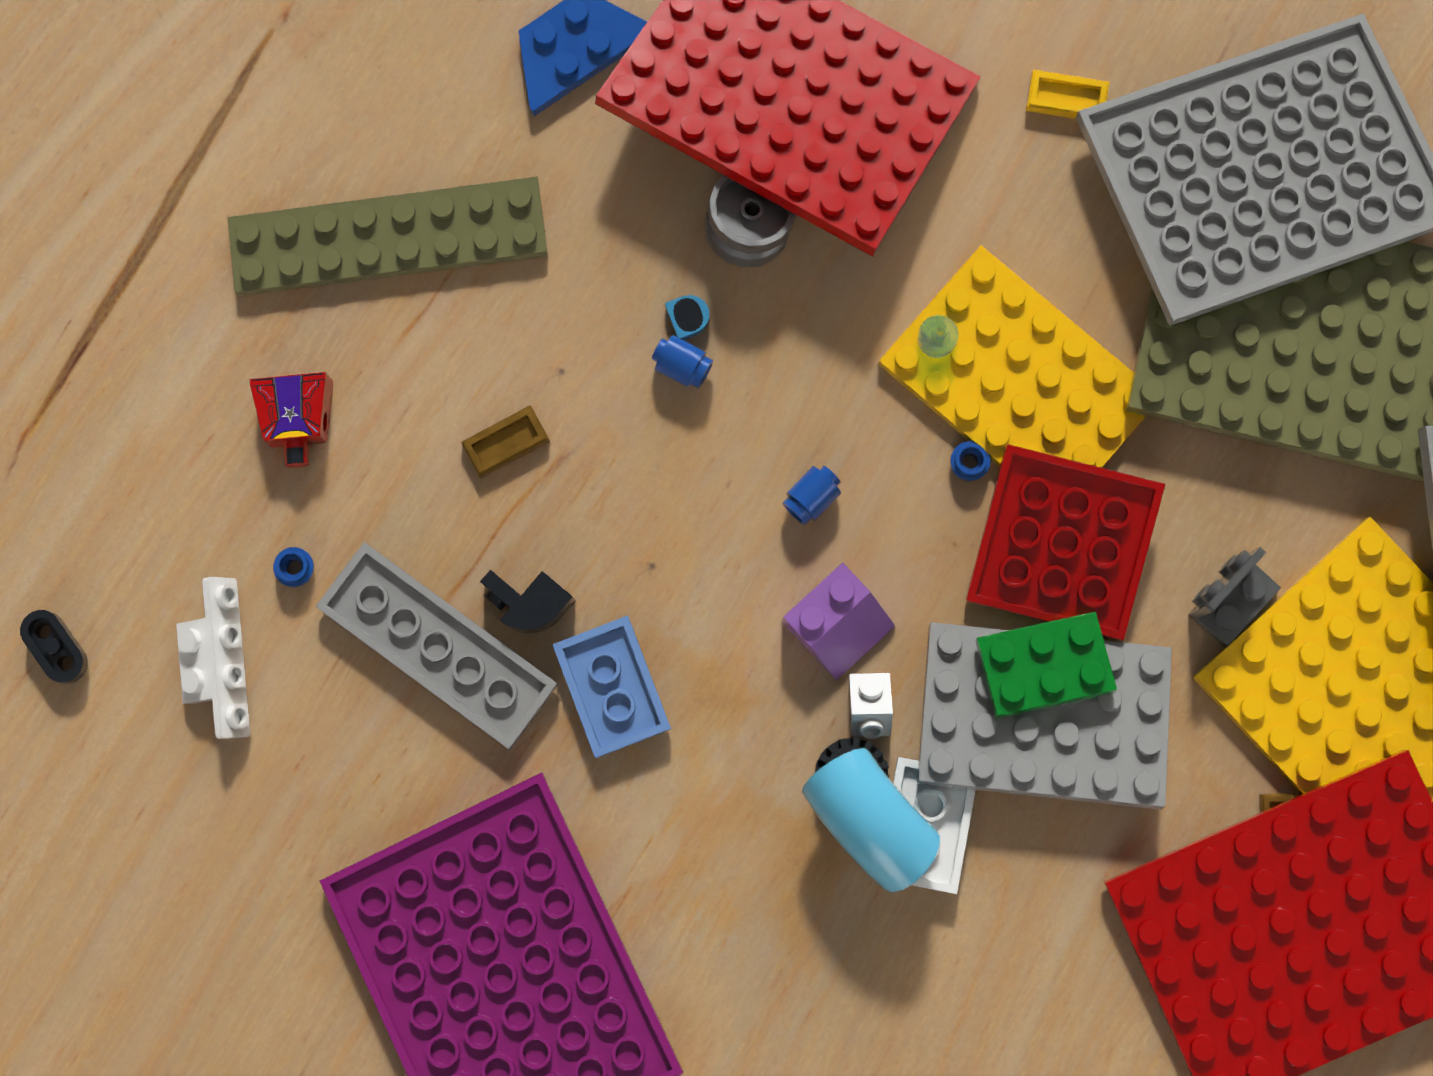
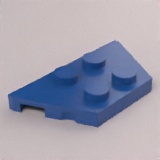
M563 0L520 29L518 32L529 107L533 116H536L623 57L647 21L606 0Z

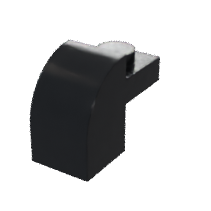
M489 570L480 581L488 589L483 594L485 598L501 611L506 605L510 608L500 621L507 627L522 633H538L549 629L563 617L576 601L572 595L543 571H541L522 595L516 592L492 570Z

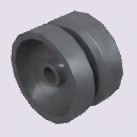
M723 175L714 185L705 218L706 238L713 251L726 262L740 267H759L774 260L785 248L795 214Z

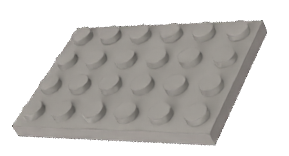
M930 623L917 784L1160 810L1165 808L1172 647L1104 640L1117 686L1115 693L995 719L975 641L977 637L1008 630Z

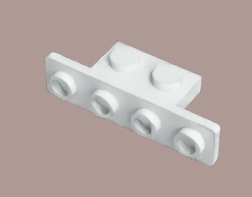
M224 577L203 578L205 618L176 624L183 704H195L212 700L216 738L249 737L250 726L237 581L235 578Z

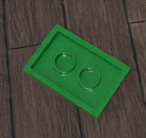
M1096 612L976 638L975 642L995 719L1108 695L1117 691Z

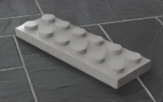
M365 542L315 606L509 750H511L558 686L555 681Z

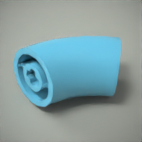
M865 748L855 749L835 758L813 774L803 786L802 794L826 828L855 862L884 890L890 892L904 890L914 884L934 861L940 847V835L900 793L869 750Z

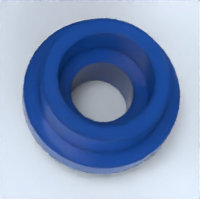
M974 441L963 442L953 450L950 457V466L958 478L965 481H976L987 473L990 467V455ZM967 455L973 456L977 461V466L971 469L965 467L963 457Z
M289 547L282 550L274 560L273 570L275 577L279 582L288 587H300L306 584L314 573V561L311 555L298 547ZM293 561H299L301 563V570L299 573L291 575L288 571L289 564Z

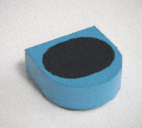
M687 295L665 303L676 337L686 340L704 332L708 326L710 319L709 308L701 298Z

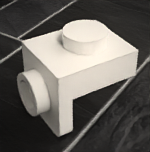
M890 673L849 674L851 736L868 739L890 736L893 718Z

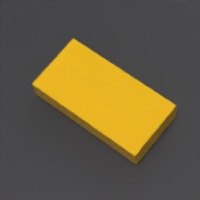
M1033 69L1025 111L1076 119L1078 111L1107 101L1110 82Z

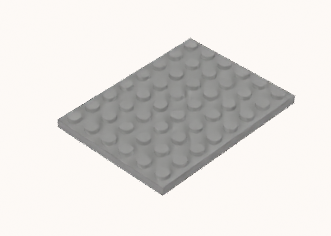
M1364 13L1080 110L1076 116L1078 125L1169 326L1433 232V153Z

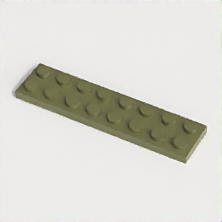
M538 177L227 217L235 293L238 296L548 256Z

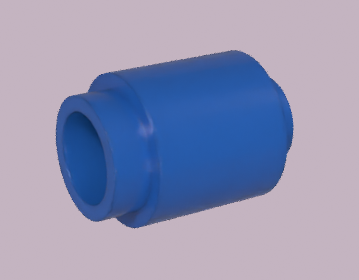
M674 335L668 341L662 338L652 355V360L657 362L655 366L656 371L686 387L693 385L700 388L713 365V360L706 357L707 352Z
M812 466L786 493L788 497L782 504L795 519L806 525L810 520L815 521L841 494L837 487L841 481L826 466H823L820 470Z

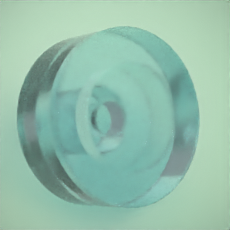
M931 316L920 326L917 335L918 345L930 357H944L955 348L959 336L958 329L955 323L946 316Z

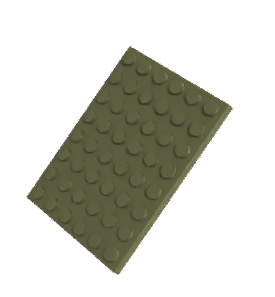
M1404 242L1169 326L1151 287L1126 411L1424 482L1418 429L1425 426H1433V248Z

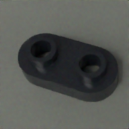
M46 610L33 611L23 619L20 627L21 638L45 674L53 681L67 684L78 681L87 670L88 659L86 653L63 620L57 614ZM48 624L51 632L47 638L43 639L40 635V630L44 625ZM70 656L73 659V666L65 671L62 663L66 657Z

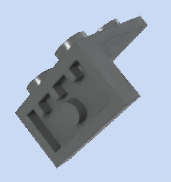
M1261 547L1249 553L1244 549L1237 556L1233 555L1218 571L1223 576L1220 581L1216 579L1211 585L1207 584L1192 600L1196 607L1188 615L1223 647L1230 645L1281 588L1256 565L1266 554Z

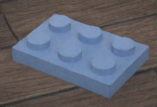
M628 616L552 644L595 758L671 730Z

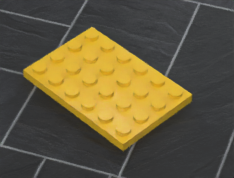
M982 245L979 246L878 362L879 366L963 437L980 445L990 455V459L999 467L1005 446L1009 444L1102 468L1146 417L1145 415L1126 411L1134 372Z

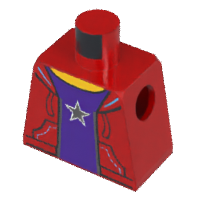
M326 372L250 379V388L264 442L270 447H284L286 467L308 466V445L325 443L328 439L333 380Z

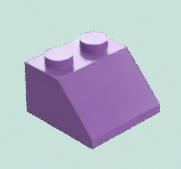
M841 563L782 619V623L835 680H838L895 627L872 593L844 563Z

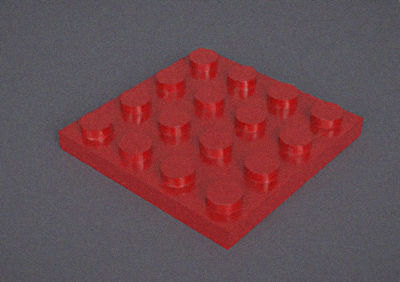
M1006 444L965 598L966 601L1049 622L1096 612L1102 635L1124 641L1166 484Z

